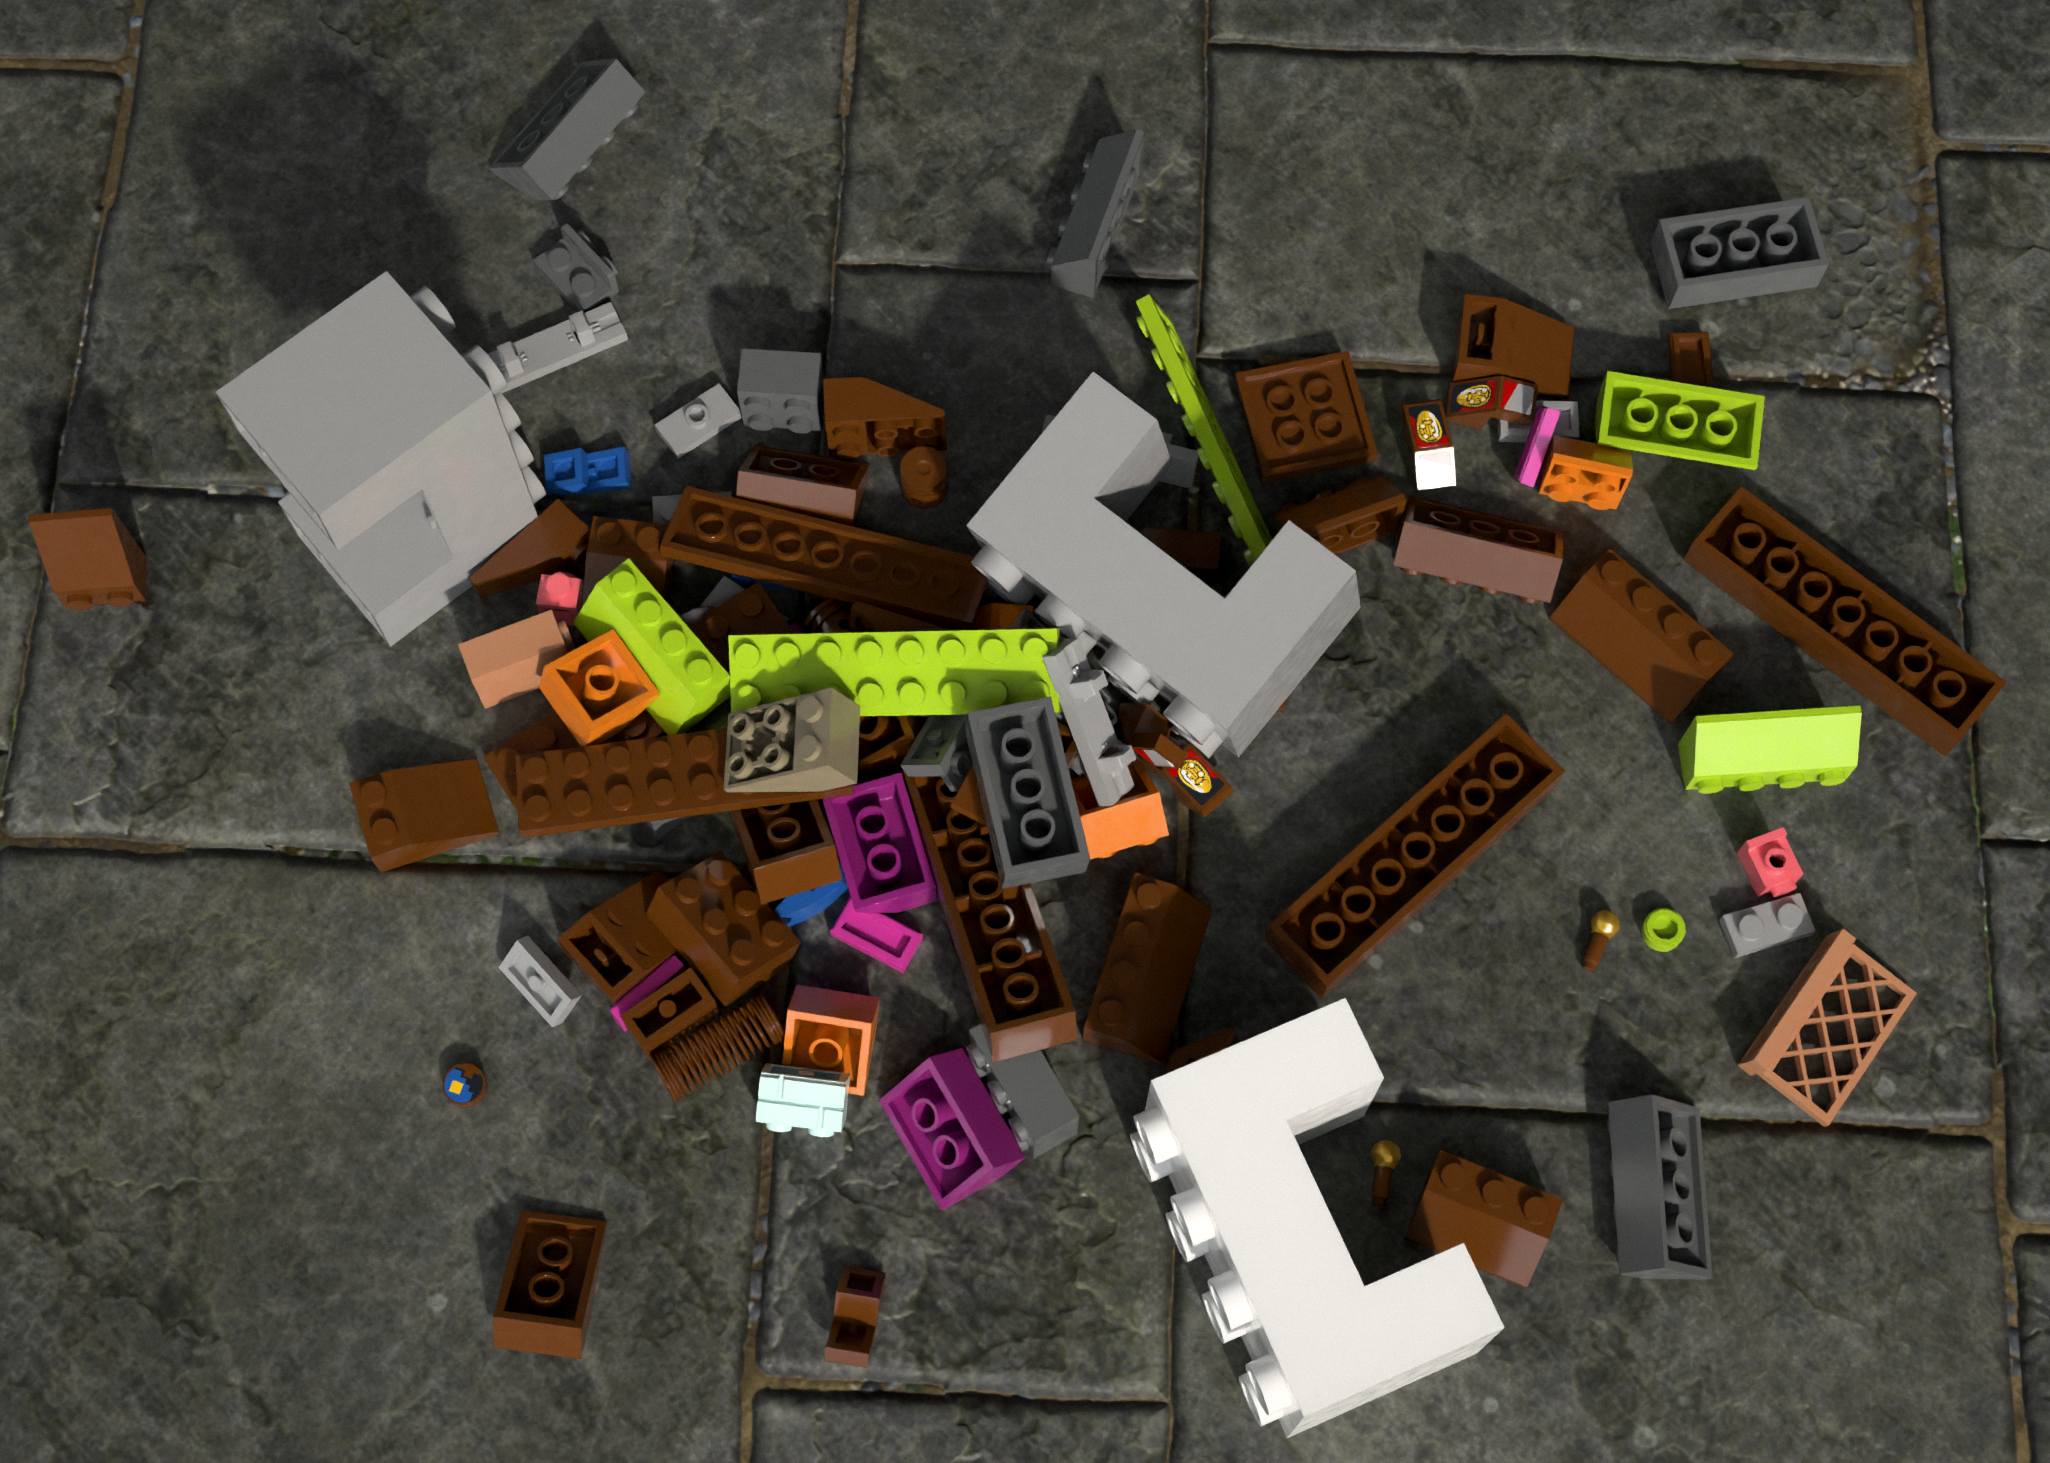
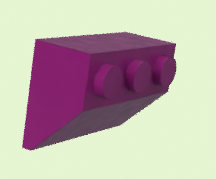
M902 773L854 785V795L822 799L855 912L898 913L937 901L936 885Z
M962 1048L929 1057L879 1100L941 1210L947 1209L998 1180L1026 1158Z

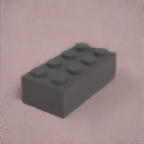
M1809 197L1659 219L1650 241L1668 309L1814 288L1818 286L1829 266Z
M1051 697L968 712L965 733L1001 888L1005 889L1085 872L1090 856Z

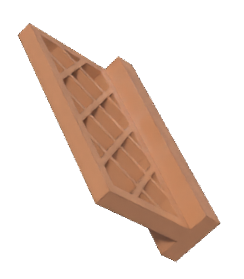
M1840 929L1825 936L1738 1064L1750 1076L1755 1074L1760 1076L1824 1127L1830 1125L1917 994L1853 944L1856 938L1845 929ZM1850 957L1862 966L1865 982L1846 983L1843 966ZM1874 976L1878 978L1879 981H1874ZM1836 978L1837 985L1831 986V984ZM1887 985L1901 997L1893 1009L1880 1010L1876 987ZM1866 988L1870 1012L1852 1013L1848 990ZM1838 991L1843 1015L1825 1017L1821 999L1826 992ZM1814 1011L1815 1018L1808 1019ZM1888 1015L1885 1021L1883 1022L1882 1016ZM1872 1017L1875 1036L1871 1042L1858 1043L1854 1019ZM1844 1020L1849 1044L1830 1046L1826 1022ZM1816 1024L1821 1048L1802 1050L1799 1031L1804 1025ZM1792 1043L1793 1051L1786 1052ZM1866 1048L1863 1054L1861 1055L1860 1049ZM1850 1050L1853 1069L1849 1075L1836 1076L1832 1052ZM1822 1053L1826 1078L1808 1080L1804 1055ZM1794 1057L1799 1081L1786 1082L1773 1072L1781 1058ZM1844 1081L1841 1087L1838 1088L1837 1082ZM1828 1083L1831 1102L1825 1111L1812 1102L1809 1085ZM1800 1086L1801 1093L1794 1087Z

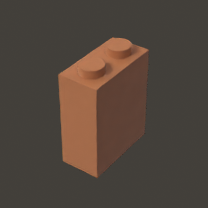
M552 609L458 644L471 681L485 709L540 689L539 685L544 666L576 649L565 620L557 623Z

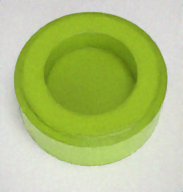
M1658 908L1650 912L1641 927V934L1645 943L1650 948L1659 952L1675 949L1681 943L1686 933L1683 918L1676 911L1669 908Z

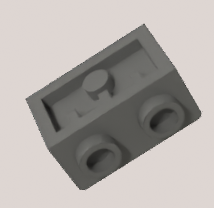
M566 223L560 227L563 238L535 258L533 262L535 268L576 312L583 310L585 313L601 306L619 292L615 277L618 275V271L606 256L600 258L593 251L594 246L583 231L575 232Z
M929 715L900 765L908 777L941 776L950 791H959L973 765L965 733L967 715Z

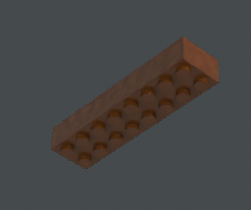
M1742 486L1693 541L1683 561L1943 756H1946L1955 747L2007 683Z
M1506 713L1268 925L1264 940L1321 999L1325 998L1551 793L1559 784L1565 770Z
M902 768L903 780L936 890L993 1062L1077 1040L1076 1011L1031 884L1002 889L988 827L950 808L958 792L950 791L941 776L908 777Z

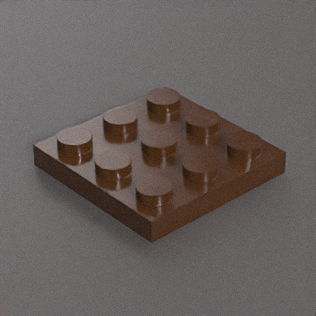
M1349 351L1235 373L1234 382L1262 483L1377 460V448Z

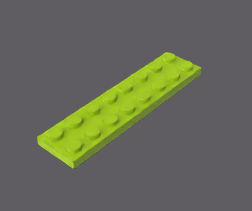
M1148 294L1136 301L1141 315L1136 317L1137 322L1145 337H1150L1155 346L1151 350L1152 355L1161 371L1165 370L1170 379L1166 385L1172 398L1177 404H1181L1186 413L1181 416L1189 434L1192 437L1195 436L1201 446L1197 449L1199 458L1206 470H1211L1217 480L1212 483L1213 488L1221 503H1226L1233 514L1228 517V521L1237 538L1242 537L1248 550L1244 551V556L1251 567L1273 540L1172 320L1153 297Z
M1060 628L728 635L731 713L831 687L860 705V716L967 715L968 712L1045 697H1051L1055 713L1062 712L1059 694L1054 689L1043 660V656L1047 655L1051 650L1058 648L1060 644Z

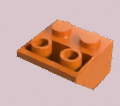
M1553 435L1546 451L1538 494L1548 495L1551 499L1559 502L1572 500L1586 503L1591 508L1597 510H1607L1609 508L1616 510L1632 477V452Z

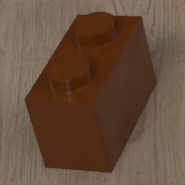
M690 967L620 1017L627 1031L650 1062V1055H654V1052L658 1053L660 1049L666 1051L667 1045L672 1047L673 1042L678 1043L680 1038H685L687 1034H691L694 1030L718 1015L719 1010L714 998Z

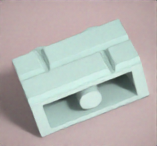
M766 1063L760 1075L756 1122L766 1123L767 1129L777 1132L790 1131L792 1126L809 1128L808 1133L818 1137H830L834 1135V1132H841L846 1120L850 1073Z

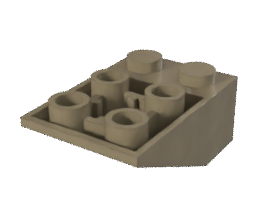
M831 687L728 713L724 791L817 792L856 784L860 705Z

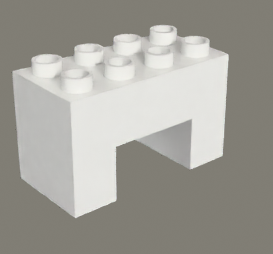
M1346 998L1151 1080L1145 1111L1134 1115L1137 1132L1130 1134L1136 1156L1148 1180L1153 1182L1169 1175L1177 1193L1170 1197L1173 1211L1166 1213V1219L1182 1257L1186 1262L1205 1255L1214 1277L1208 1279L1210 1291L1203 1293L1202 1299L1216 1334L1223 1344L1241 1336L1252 1359L1251 1362L1245 1365L1247 1373L1239 1376V1382L1255 1420L1260 1426L1279 1419L1287 1438L1477 1354L1505 1328L1464 1243L1364 1286L1299 1147V1144L1364 1117L1384 1079Z

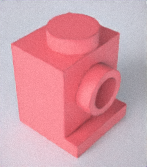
M557 572L553 575L541 574L536 600L539 613L541 614L552 609L557 623L565 620L566 625L575 626L573 622L582 609L584 587L582 579L566 572ZM554 609L568 610L569 612H566V611H557V610H554Z
M1784 827L1747 840L1737 852V856L1757 897L1772 893L1774 898L1783 896L1797 888L1795 883L1803 875L1786 839L1787 832ZM1774 857L1778 868L1771 865L1769 858Z

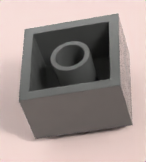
M742 348L737 394L743 425L758 431H769L772 428L789 429L795 433H809L811 430L822 431L824 373L821 353Z

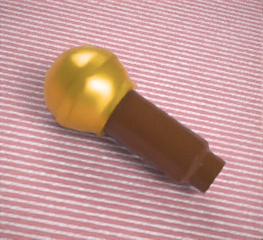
M1600 910L1591 919L1592 937L1583 957L1584 963L1582 966L1587 971L1594 972L1595 967L1600 963L1608 940H1611L1620 929V920L1612 911Z
M1389 1140L1377 1142L1371 1150L1373 1166H1375L1372 1205L1385 1207L1386 1200L1389 1199L1392 1170L1395 1169V1166L1401 1159L1398 1145Z

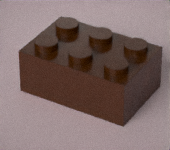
M817 800L729 811L731 822L761 905L842 880L835 844Z
M721 851L660 885L646 912L648 918L724 1006L729 1005L787 969L801 943L767 903L761 905L757 891Z

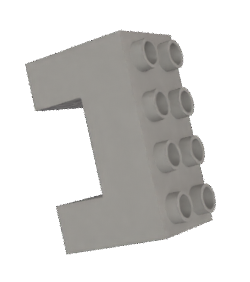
M385 271L217 390L216 394L237 431L289 491V494L278 501L296 535L391 647L472 587L469 578L538 517L534 503L544 497L546 491L528 466L534 461V458L525 442L514 430L521 425V421L513 407L501 393L507 387V382L496 364L477 344L466 352L462 351L449 334V332L456 328L452 317L428 287L423 286L408 296L393 277Z
M1092 372L966 525L981 547V550L971 563L988 578V586L1007 603L1026 605L1032 597L1041 602L1034 613L1048 625L1046 628H1060V643L1066 638L1079 637L1085 655L1090 652L1094 645L1102 650L1105 654L1098 663L1110 674L1107 679L1134 703L1149 705L1157 694L1167 701L1170 705L1163 712V715L1173 724L1171 730L1178 737L1191 743L1202 756L1209 759L1216 749L1223 745L1239 758L1361 608L1356 570L1288 520L1227 597L1223 598L1126 523L1128 518L1173 464L1158 420L1095 372Z

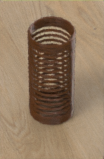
M759 993V996L751 998V1001L747 1000V1007L740 1004L741 1012L739 1009L734 1008V1015L727 1011V1019L725 1016L720 1015L721 1023L714 1019V1027L710 1023L706 1025L707 1030L700 1026L701 1035L695 1030L693 1031L694 1038L687 1034L688 1043L683 1038H680L681 1046L677 1042H673L675 1051L671 1046L667 1045L666 1049L669 1056L662 1049L658 1050V1053L654 1052V1055H650L651 1061L674 1102L678 1103V1100L686 1097L682 1087L688 1095H691V1090L683 1074L693 1090L698 1091V1087L688 1067L699 1085L704 1088L705 1084L694 1062L707 1083L711 1084V1079L700 1057L713 1078L718 1080V1076L706 1052L720 1075H725L712 1047L726 1070L731 1073L732 1069L718 1042L734 1068L738 1069V1064L724 1037L742 1065L745 1064L730 1032L748 1061H751L752 1058L737 1029L754 1057L758 1058V1053L743 1024L760 1052L765 1053L749 1019L761 1036L767 1049L771 1050L772 1047L756 1016L773 1044L779 1046V1043H783L785 1032L762 994Z

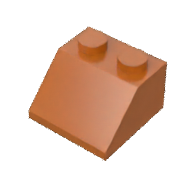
M614 629L545 665L539 685L542 693L581 747L598 745L621 732L660 694Z
M1138 759L1128 765L1135 786L1122 795L1112 806H1099L1090 780L1085 775L1071 779L1090 859L1111 857L1119 850L1135 845H1150L1158 838L1169 835L1160 793Z
M796 985L787 1009L782 1065L850 1073L849 1094L864 1096L876 1036L880 998Z

